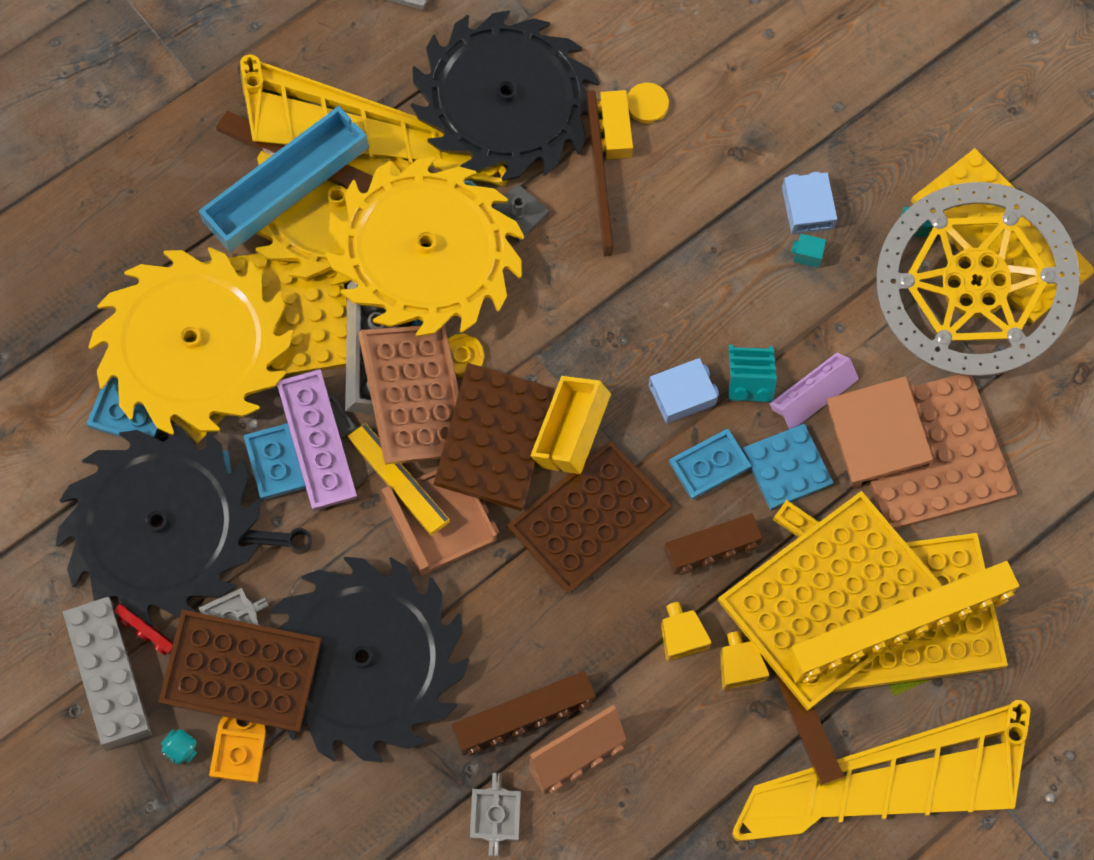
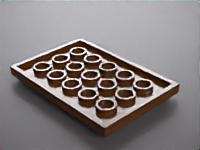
M467 363L433 485L522 512L535 465V460L530 455L550 407L554 388Z
M610 440L586 460L581 474L570 473L511 521L507 528L565 593L569 595L672 508V505Z
M182 609L158 703L300 733L322 639Z

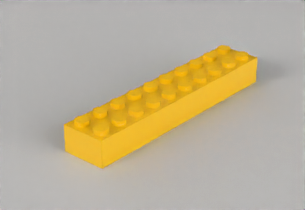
M1005 561L793 645L784 656V659L795 684L801 681L803 684H807L816 680V676L823 672L825 675H829L838 671V667L843 664L849 667L860 662L859 659L867 655L868 658L877 656L885 647H889L890 650L897 648L903 644L902 641L908 638L911 641L923 637L924 633L928 630L937 632L945 628V624L953 621V624L965 620L966 616L974 613L975 616L987 611V607L993 604L996 607L1009 602V598L1015 595L1014 592L1020 586L1008 561Z

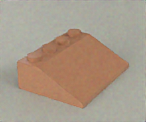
M614 705L610 706L530 755L529 771L543 794L548 791L551 794L563 787L561 783L568 779L571 781L576 780L583 775L582 771L589 766L593 769L604 762L602 758L609 754L613 757L624 750L623 746L626 743V737L616 707Z

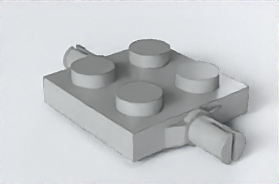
M240 588L199 607V610L202 614L259 625L256 612L269 606L265 598L252 604L246 598L243 589Z
M492 773V787L472 789L470 839L489 842V857H493V847L494 857H499L500 842L519 840L521 791H508L502 788L503 774L498 773V782H496L497 773Z

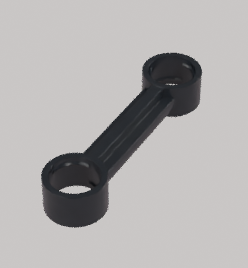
M296 528L290 533L249 530L240 540L239 545L241 543H257L259 545L290 547L294 553L304 554L310 550L312 539L310 533L304 528ZM303 534L307 536L308 543L302 548L293 546L291 542L296 535Z

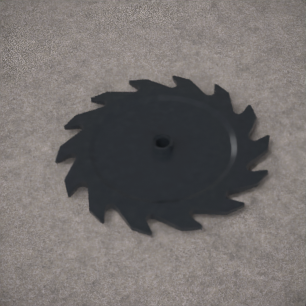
M509 10L492 13L474 30L468 27L469 15H466L454 24L449 44L446 47L440 46L436 36L433 35L426 47L431 73L424 74L415 66L412 67L413 84L429 105L424 107L414 103L410 104L419 121L444 134L442 137L429 138L427 140L429 144L441 152L470 155L472 159L463 163L460 167L474 170L476 173L499 165H506L508 169L502 176V181L519 178L537 160L544 163L543 175L546 176L558 167L563 145L566 142L572 143L577 155H579L586 142L581 115H588L587 91L582 86V83L586 82L597 86L600 84L591 68L567 56V53L582 51V47L569 38L539 34L541 30L550 26V22L533 18L510 26L504 24L510 14Z
M172 425L175 434H168L169 437L164 442L139 430L119 432V435L130 443V447L127 450H97L82 460L84 464L98 466V470L96 473L70 484L59 501L61 503L78 500V505L58 527L55 545L60 547L70 538H75V545L67 568L72 587L77 586L84 573H89L94 601L109 597L110 600L118 597L130 612L140 617L150 626L154 625L148 613L149 608L152 606H156L180 618L182 609L197 612L188 606L190 598L222 597L237 587L236 584L220 581V576L249 562L259 547L257 543L242 547L239 545V542L259 519L261 500H256L247 508L241 507L249 480L243 459H240L235 471L230 474L227 473L222 445L209 432L206 433V447L203 450L197 449L182 427ZM163 519L161 526L154 527L156 520Z
M344 557L343 559L352 569L351 575L344 576L323 570H316L302 575L301 579L316 586L315 590L311 593L283 598L270 612L271 614L289 615L288 621L277 629L322 639L302 722L307 724L317 751L335 762L336 757L333 745L335 742L340 741L363 761L382 763V758L374 750V745L377 742L405 749L424 744L426 739L411 732L412 727L444 720L457 707L456 703H440L438 697L464 678L470 659L466 658L456 664L449 663V658L463 634L461 614L458 613L449 625L441 623L443 593L433 577L430 578L427 592L419 594L407 566L392 557L389 558L392 574L388 577L383 576L363 558ZM363 653L369 655L365 663L357 662L359 655ZM286 730L292 741L295 740L297 732Z

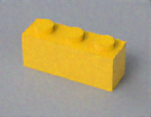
M626 90L600 92V100H597L598 113H601L599 125L600 133L603 132L601 142L606 160L632 158L633 143Z

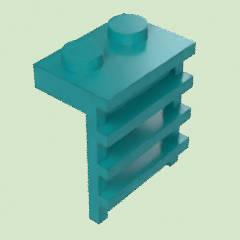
M729 345L730 383L728 400L772 402L777 382L773 346H769V348H743Z

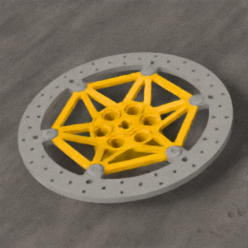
M969 182L948 186L923 197L903 213L890 230L883 244L877 267V292L880 307L887 324L896 338L908 351L925 363L942 371L964 376H990L1006 373L1020 368L1042 355L1054 344L1067 326L1073 314L1079 290V266L1075 248L1070 236L1058 218L1045 205L1025 192L1013 187L989 182ZM970 204H986L1006 209L1003 216L947 218L944 214V211L951 208ZM1021 217L1029 221L1045 238L1053 254L1056 267H1046L1017 224ZM929 221L933 229L908 273H899L900 261L907 244L918 229ZM998 224L979 248H973L952 227ZM1004 231L1000 253L996 254L989 250L988 247ZM1011 232L1015 233L1037 266V269L1006 264L1005 256ZM947 233L964 249L955 256L952 255ZM937 235H940L948 262L947 266L941 269L917 273ZM984 260H990L993 266L985 268L981 263ZM967 261L971 266L963 269L959 266V263ZM1012 273L1035 276L1017 284H1011ZM943 277L942 288L921 282L926 279ZM996 278H1002L1005 284L997 286L993 281ZM976 279L977 282L980 280V286L977 287L976 284L973 286V280ZM957 280L960 286L952 288L948 285V282ZM1038 284L1023 314L1016 323L1007 302L1008 295L1028 286ZM1047 284H1056L1055 298L1048 315L1041 325L1029 337H1026L1022 329ZM918 288L945 296L948 308L943 325L939 324L917 290ZM900 290H909L937 333L934 340L926 337L911 321L902 304ZM986 297H991L995 303L993 305H985L982 300ZM963 298H969L972 301V304L969 306H963L960 303V300ZM1001 307L1008 325L993 314ZM955 310L957 313L963 316L952 327H950L953 312ZM986 317L1002 329V332L956 333L970 318ZM1008 339L1012 346L1002 351L987 354H967L948 349L951 341ZM1020 345H1024L1025 348L1021 349Z

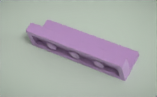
M836 353L769 404L772 411L782 415L788 428L792 429L827 404V398L838 396L858 381L859 378L851 359Z

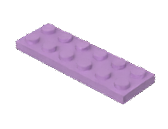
M321 369L280 380L277 386L312 510L315 511L357 499Z

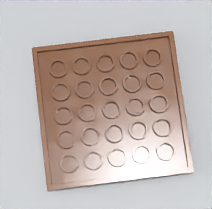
M954 375L914 386L915 396L912 397L914 403H919L922 416L919 418L921 424H926L929 433V437L926 438L928 446L933 445L936 458H933V466L929 467L928 464L868 480L879 512L894 530L1015 497L1017 492L973 376Z

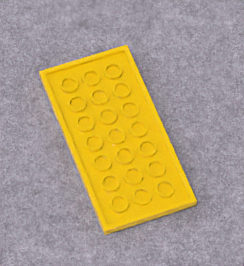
M974 148L914 195L911 202L915 204L923 197L937 190L960 183L989 182L1009 187L1013 186ZM970 204L951 208L944 211V214L947 218L1003 216L1006 209L986 204ZM1021 217L1017 224L1046 267H1056L1053 254L1045 238L1029 221ZM998 224L952 227L973 248H979ZM1004 231L988 247L989 250L996 254L1000 253ZM1011 232L1005 256L1006 264L1037 269V266L1015 233ZM947 233L948 240L962 252L964 249ZM1075 249L1079 266L1080 286L1094 274V267ZM984 260L981 263L985 268L993 266L990 260ZM1012 273L1011 284L1014 285L1035 276ZM996 278L993 283L997 286H1003L1005 281L1002 278ZM1038 284L1028 286L1008 295L1007 300L1021 315ZM1056 284L1046 285L1027 319L1031 325L1051 309L1056 294Z

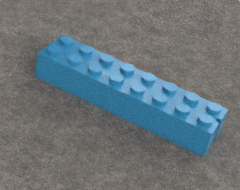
M337 106L201 208L199 213L203 223L231 253L369 148L367 135L355 122L352 123L351 118L340 106Z

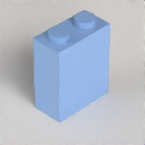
M812 172L809 175L802 176L793 174L785 177L782 191L791 234L834 229L837 215L828 172Z
M700 358L650 376L648 385L666 424L716 405L719 396L718 388L715 384L711 383L709 369L706 364H702Z

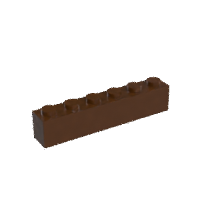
M582 671L452 724V730L462 755L468 753L469 756L481 752L482 747L500 745L504 742L505 738L512 735L513 738L520 737L527 733L526 730L534 726L536 729L542 728L549 724V720L556 717L558 720L570 716V712L576 709L584 711L593 706L592 703L595 702L596 696L586 672Z

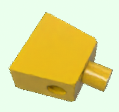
M680 602L667 605L666 608L670 617L663 619L661 623L667 662L710 649L711 640L695 611L683 613Z
M740 631L727 634L729 646L723 647L720 652L723 690L767 681L769 672L760 652L752 642L743 643Z

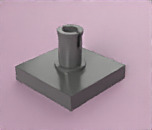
M518 183L505 195L508 199L507 203H496L492 207L516 221L524 238L549 215V210ZM513 237L518 243L522 241V239Z

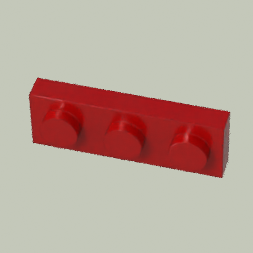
M119 604L114 612L119 615L118 620L127 627L132 625L136 628V634L145 641L149 639L156 644L154 648L163 655L171 654L173 641L153 626L147 625L144 620L135 616L124 605Z

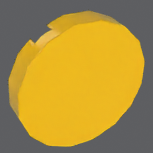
M654 83L638 84L627 95L630 116L640 123H654V121L664 118L668 111L669 99L667 93L662 87Z
M464 333L455 334L448 338L456 377L463 378L467 363L482 367L484 350L479 340Z

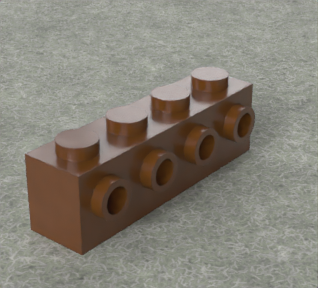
M753 513L666 542L664 551L673 574L681 573V575L692 572L695 567L701 565L702 567L711 566L715 563V560L734 558L738 552L744 550L746 553L752 552L759 548L763 538Z

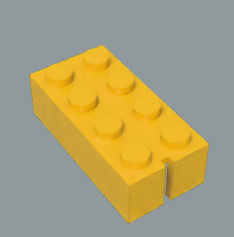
M561 376L530 455L541 468L556 471L561 469L563 472L575 474L582 473L611 393L601 381Z

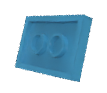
M288 423L243 435L261 501L306 489Z
M729 429L669 459L670 466L691 500L751 469V464Z

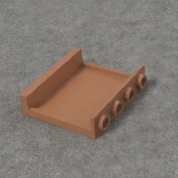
M906 376L827 398V407L853 489L861 487L864 481L928 464L929 467L933 466V458H936L933 445L928 446L926 439L929 437L926 424H921L919 417L922 416V411L919 403H914L912 397L915 396L914 386L912 382L908 383Z
M437 470L415 479L450 521L449 524L432 536L396 496L390 486L381 489L382 497L421 576L497 542V533H499L493 520L489 521L486 515L489 511L484 501L433 485Z

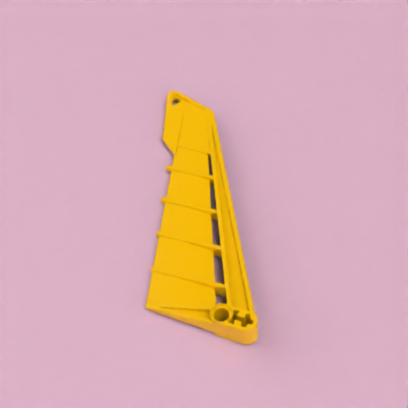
M245 55L240 61L243 94L245 96L252 141L287 145L333 110L326 106L332 108L340 106L343 111L354 113L346 114L351 118L352 123L355 122L367 135L369 148L362 154H369L370 159H374L373 155L408 159L409 164H412V159L434 157L435 161L432 165L439 171L460 167V165L472 159L467 154L441 152L427 142L429 138L442 137L444 134L419 121L414 115L260 62L259 58L255 55ZM263 89L281 93V96L265 93ZM286 95L321 104V106L290 99ZM499 165L478 172L468 179L505 186L507 180L502 181L501 178L506 169L503 165ZM497 172L501 175L500 178L492 177Z
M1015 700L1009 705L839 758L837 761L842 773H846V776L841 780L822 787L819 781H817L818 779L813 767L755 785L733 829V838L736 841L798 835L805 832L821 817H839L838 823H842L844 816L882 815L881 820H884L889 814L925 813V816H929L930 813L968 811V813H972L973 811L1015 809L1025 740L1028 732L1030 707L1025 701ZM1017 709L1018 714H1020L1021 716L1017 719L1016 723H1013L1016 720L1017 715L1016 712H1014V710ZM1009 731L1016 732L1019 736V741L1012 740L1009 737ZM1001 734V744L983 747L985 738ZM978 740L977 749L939 756L940 749ZM934 751L933 758L895 765L896 760ZM890 762V767L851 774L854 770ZM742 824H744L751 833H740V828Z

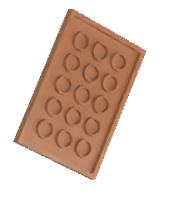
M445 325L435 334L416 337V333L421 326L361 330L358 333L385 465L441 458L459 393Z

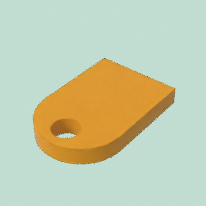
M223 717L217 729L209 777L258 784L266 739V727L255 723H249V725L241 727L237 724L236 719Z

